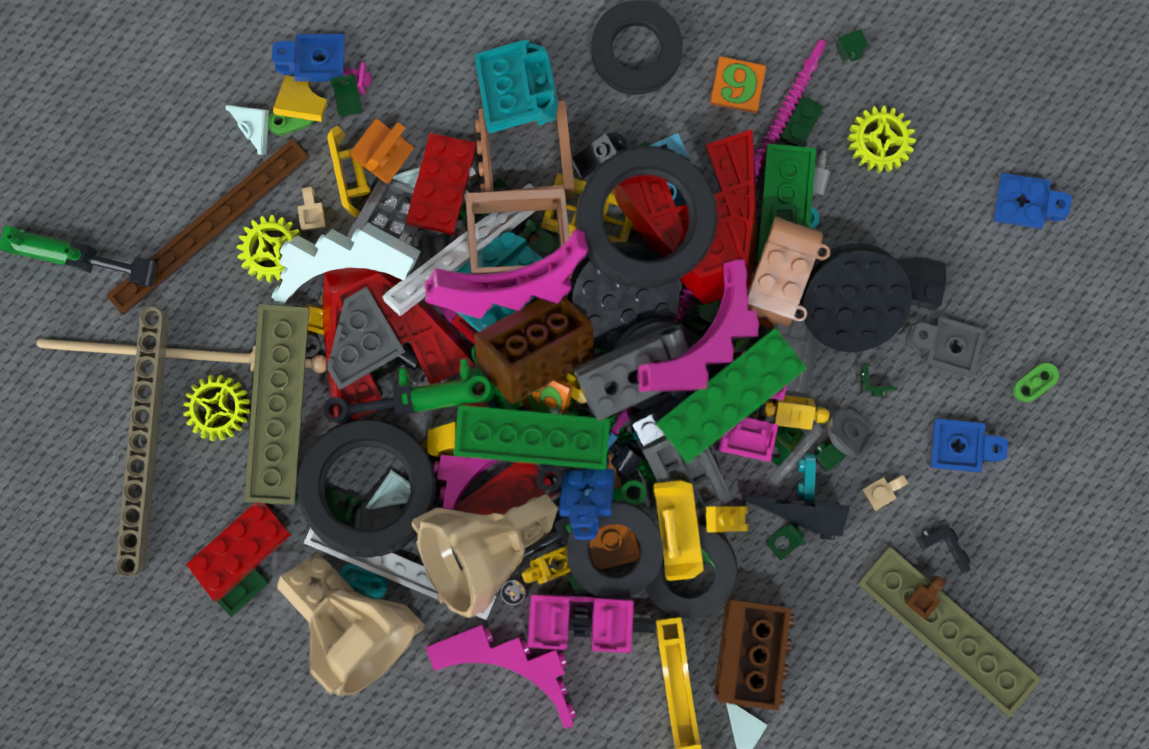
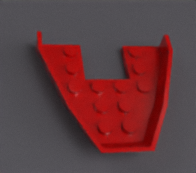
M753 129L704 146L720 189V193L715 194L716 211L718 212L717 231L704 259L692 271L679 279L704 305L723 298L725 290L724 263L734 260H745V268L747 270L746 290L751 285L757 236ZM638 175L624 180L613 189L617 205L656 254L661 258L666 257L681 245L689 227V211L687 204L675 207L665 179L653 175Z
M347 267L324 272L322 326L327 366L344 300L365 287L369 289L399 342L404 344L410 341L429 384H435L459 373L461 359H468L470 367L475 366V363L465 341L432 305L426 302L425 298L401 316L384 301L383 295L400 283L402 279L386 272L369 268ZM328 371L331 398L339 397L351 404L382 399L371 373L366 374L340 390ZM341 404L334 408L336 417L342 414L343 408ZM376 410L353 413L351 420L358 419Z

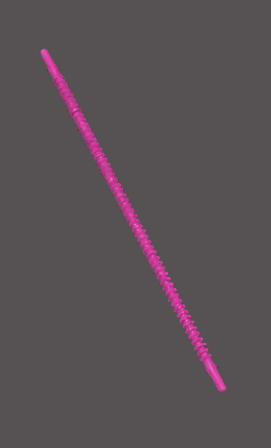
M819 39L809 59H805L803 70L798 72L799 77L795 78L796 83L791 85L793 89L788 91L790 95L785 96L787 101L782 102L783 107L779 108L780 113L776 114L777 119L772 121L774 125L769 126L771 131L766 132L767 137L763 138L764 143H760L761 149H757L758 155H755V178L760 176L759 170L764 169L762 165L765 164L767 144H776L775 140L780 139L778 135L783 133L782 128H786L785 122H789L788 116H792L791 110L796 109L794 105L799 103L797 99L802 98L801 93L805 92L804 87L808 86L807 81L812 79L810 75L817 69V62L827 45L824 40ZM688 288L682 289L683 295H679L680 301L675 317L677 322L683 321L681 316L686 315L684 311L689 309L688 304H691V298L695 297ZM630 406L616 413V424L611 430L617 433V435L620 433L618 430L624 426L625 422H629V416L635 407Z

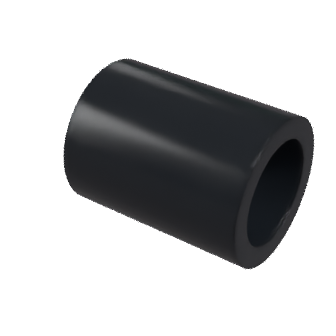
M404 345L405 352L397 356L396 360L415 371L420 362L414 350Z

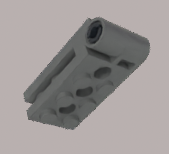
M674 325L661 328L574 368L573 371L591 413L599 421L662 392L639 391L638 366L652 364L655 360H657V363L667 362L688 351L689 347L681 326ZM635 370L634 374L631 377H628V374L631 371ZM612 381L609 387L604 388L607 382Z

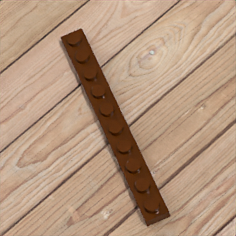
M291 139L149 259L159 263L152 288L129 282V277H127L106 295L107 298L121 314L125 315L309 160V157Z

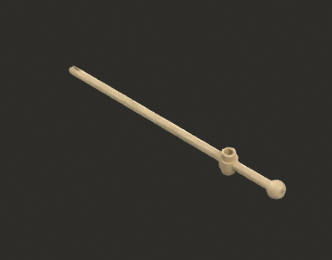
M39 339L37 341L38 347L46 349L136 355L137 346L53 339ZM253 346V351L250 354L166 348V357L251 364L250 371L254 372L256 346ZM315 355L312 359L306 358L305 368H311L313 372L318 374L327 371L326 357L324 355Z

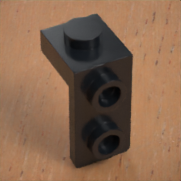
M618 132L605 133L572 157V164L580 178H587L604 160L619 151H625L627 149V141Z
M931 526L920 532L922 536L916 539L920 548H928L944 539L960 571L968 572L971 570L969 566L971 563L970 558L964 550L961 551L957 544L959 538L953 528L949 529L948 526H940L935 529L934 526Z

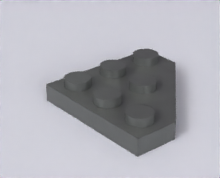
M367 287L344 300L327 366L329 373L340 390L405 352Z

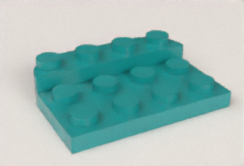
M521 40L474 54L486 127L489 134L535 120L538 126H541L556 119L559 101L551 62L544 46L530 44L529 40Z
M505 232L502 236L491 241L477 254L478 268L526 266L543 259L527 246L524 238L516 236L512 232ZM470 260L457 273L471 274ZM532 295L529 302L525 303L523 307L535 302L540 298ZM493 303L491 309L487 310L481 319L455 312L479 332L517 310Z

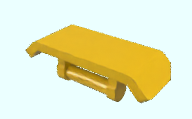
M335 126L330 130L327 138L341 202L348 214L357 219L360 211L352 206L350 198L370 194V187L367 185L364 167L352 158L358 188L348 190L342 160L351 158L349 153L352 149L340 152L339 145L344 139L345 133L338 126Z
M684 481L654 484V493L663 544L666 579L671 581L694 578L704 570L693 486L691 483Z

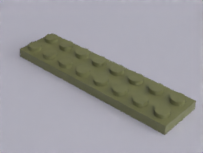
M259 304L244 502L295 505L310 308Z
M888 546L856 584L1006 716L1011 717L1042 679L942 591H939L936 595L941 602L926 620L909 608L905 601L919 584L927 588L930 581L894 549Z

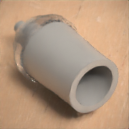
M822 151L821 156L815 157L812 196L824 197L830 173L833 170L831 161L826 158L827 151Z

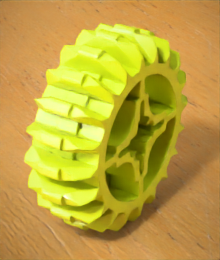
M210 375L208 376V383L201 378L199 380L201 387L199 388L193 384L191 388L195 393L186 394L188 398H191L190 403L184 402L183 406L190 408V410L185 411L183 414L186 417H192L186 423L189 426L195 425L192 431L196 434L201 431V438L206 439L209 435L211 441H216L217 436H219V439L224 441L226 440V432L230 437H234L233 428L242 431L243 428L239 425V422H248V419L243 417V413L250 414L251 410L244 408V405H249L251 402L249 399L242 400L248 393L245 390L239 391L242 385L238 382L233 385V378L228 377L225 381L224 376L219 375L216 380L214 376ZM222 388L220 393H217L214 398H203L209 391ZM229 392L235 401V412L229 409L227 405L229 399L227 395ZM208 403L213 405L217 404L221 407V409L225 410L227 413H224L222 411L217 412L215 409H213L212 406H209ZM199 405L206 409L205 423L200 417ZM221 417L231 418L224 426L212 428L214 423H217Z

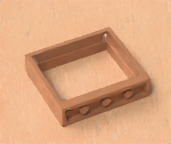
M559 101L556 112L557 117L555 119L558 125L564 185L504 191L564 188L565 199H575L565 101ZM479 109V119H475L476 133H481V140H477L478 155H483V162H478L480 177L484 176L485 184H480L481 193L502 192L494 191L489 132L486 127L484 110Z
M565 189L466 193L471 274L503 273L526 267L478 268L474 214L557 210L561 248L569 238Z

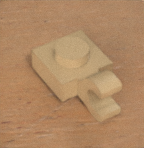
M312 187L302 188L305 205L297 206L301 230L308 231L327 228L323 204L315 203L314 189Z
M900 475L888 483L882 477L863 488L862 491L873 510L876 511L897 499L893 492L907 485L908 481L904 475Z

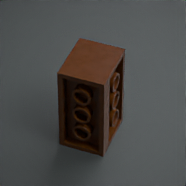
M565 296L562 297L559 303L540 298L523 307L520 311H516L475 333L477 367L510 403L514 404L521 399L527 398L538 389L548 386L559 377L567 375L574 368L593 359V323Z
M728 598L725 602L713 696L717 702L779 711L780 705H784L785 690L782 689V682L788 676V664H785L786 654H790L792 643L791 639L788 638L789 628L793 629L795 614L791 613L792 608ZM762 623L764 631L758 634L756 627ZM759 648L761 655L755 659L752 654ZM756 674L758 680L752 684L749 679Z

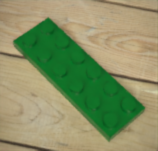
M767 144L756 269L772 226L770 208L772 205L796 204L798 224L810 228L816 148Z
M774 328L706 383V389L696 390L655 424L688 464L805 371L807 367L778 330Z
M458 405L454 456L606 470L610 419L598 421L592 417Z

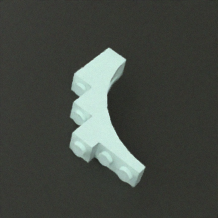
M367 223L362 229L358 228L352 239L332 229L326 235L322 234L316 245L297 235L291 241L287 240L280 251L283 255L280 264L285 266L280 276L283 279L281 286L278 285L272 294L274 299L272 305L287 306L296 290L303 283L316 275L334 269L347 267L369 268L386 272L405 280L412 271L421 251L370 223Z

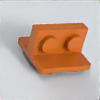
M375 119L349 153V156L388 184L414 150V147L401 136L405 127L399 122L391 130L378 119Z

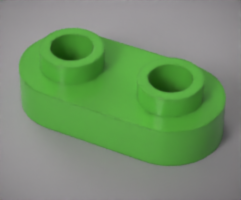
M272 112L269 115L268 128L273 134L284 136L308 128L314 121L276 115ZM277 119H283L281 125H275Z
M1050 363L1037 365L1013 385L1014 397L1024 403L1038 398L1057 383L1059 379L1057 368ZM1041 372L1047 374L1046 380L1041 379ZM1023 386L1028 388L1027 395H1024L1021 391Z

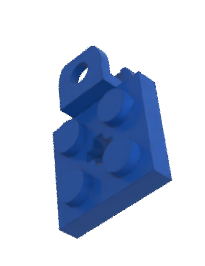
M296 34V44L295 41L275 42L272 46V60L275 63L276 72L280 74H294L296 82L330 81V78L344 76V34ZM318 54H323L325 60L317 62L314 58H317Z
M1002 173L993 222L1042 229L1044 220H1065L1066 216L1070 213L1072 197L1064 192L1051 191V180ZM1021 195L1025 196V199L1029 201L1023 207H1020L1019 202L1015 201V198H1020Z
M934 419L930 468L981 473L982 461L998 462L1007 458L1008 441L999 436H984L985 423ZM956 439H960V444H964V448L959 449V453L955 452L954 448H951V443H954ZM993 446L997 448L996 453L993 452Z
M564 469L559 512L561 516H569L575 539L596 538L599 529L598 516H611L615 480L614 469ZM587 489L593 490L589 492V495H584L583 493ZM583 527L590 528L588 532H581Z

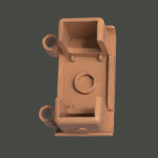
M778 217L774 218L767 237L768 241H766L747 292L749 297L748 311H756L757 317L785 327H789L792 320L803 321L806 318L807 311L799 302L816 258L820 260L827 259L830 255L829 247L821 242L822 232ZM824 247L823 253L818 255L819 248ZM797 309H801L799 315H794Z

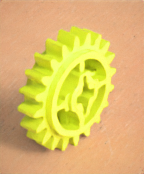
M874 106L870 114L865 110L862 113V118L857 116L854 120L856 125H852L849 129L854 134H850L847 140L854 143L848 149L856 150L852 158H861L859 166L868 163L867 171H870L874 166H876L877 173H880L883 167H885L888 173L892 170L893 166L899 169L901 161L906 163L909 159L906 154H911L914 151L910 145H913L916 139L909 136L915 130L907 129V126L911 123L910 120L902 122L904 113L897 117L895 116V108L890 113H887L886 106H883L880 112ZM877 123V128L874 132L864 133L867 126ZM889 126H891L897 132V134L891 131ZM880 134L882 136V140H885V143L883 145L881 143V139H878ZM866 146L872 148L874 154H872ZM899 146L895 154L885 157L888 148Z
M271 215L269 222H267L261 216V224L258 225L252 220L253 229L244 227L248 235L239 236L244 244L237 245L236 248L244 252L237 257L240 260H246L241 266L244 269L250 268L248 271L250 276H254L257 273L259 281H262L266 276V280L269 283H272L275 276L279 282H282L280 276L285 266L280 264L283 256L280 251L287 240L291 241L297 235L299 236L301 232L298 229L292 231L294 224L289 222L285 225L286 221L283 217L277 222L274 215ZM277 231L285 235L275 238L269 237L266 232ZM258 239L259 247L256 250V253L253 255V247L256 240ZM266 242L274 246L273 249L276 257L268 252L269 248ZM261 261H273L276 266L263 267L258 265V263Z

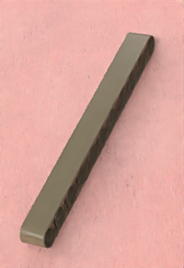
M155 307L145 308L141 312L139 321L116 558V570L123 577L140 574L146 565L169 316L167 313ZM158 313L159 320L155 325H152L150 318L152 314ZM155 337L157 344L155 348L150 350L148 341L150 338ZM152 361L154 370L151 374H148L145 367L148 362ZM150 386L152 394L146 399L143 391L145 387ZM146 410L149 413V420L144 424L141 420V414ZM142 435L147 438V444L144 448L140 447L138 443ZM140 459L145 464V468L141 473L136 469V464ZM137 484L142 488V495L140 497L134 494V487ZM134 509L140 513V518L137 522L131 517ZM131 534L137 537L138 542L135 547L129 543ZM128 559H132L135 563L133 572L127 568Z

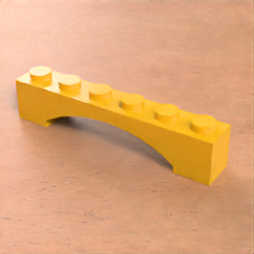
M673 616L656 619V632L674 748L702 749L691 692L681 617Z

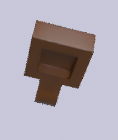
M935 575L927 588L919 584L905 601V604L926 620L941 602L936 595L947 582L940 576Z

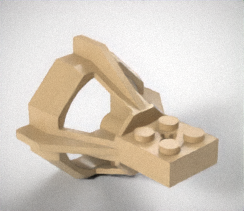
M545 494L539 498L533 497L525 505L519 508H511L505 515L498 513L479 515L435 508L413 519L412 526L418 533L417 546L428 579L438 592L437 600L439 603L445 602L451 611L469 618L486 610L494 600L495 594L521 563L525 551L524 548L550 534L558 508L549 496ZM451 546L461 560L464 567L462 571L455 560Z
M320 553L280 576L277 588L309 622L310 672L329 693L336 692L338 696L355 695L384 675L411 645L414 636L424 628V623L406 605L382 599H372L355 592Z

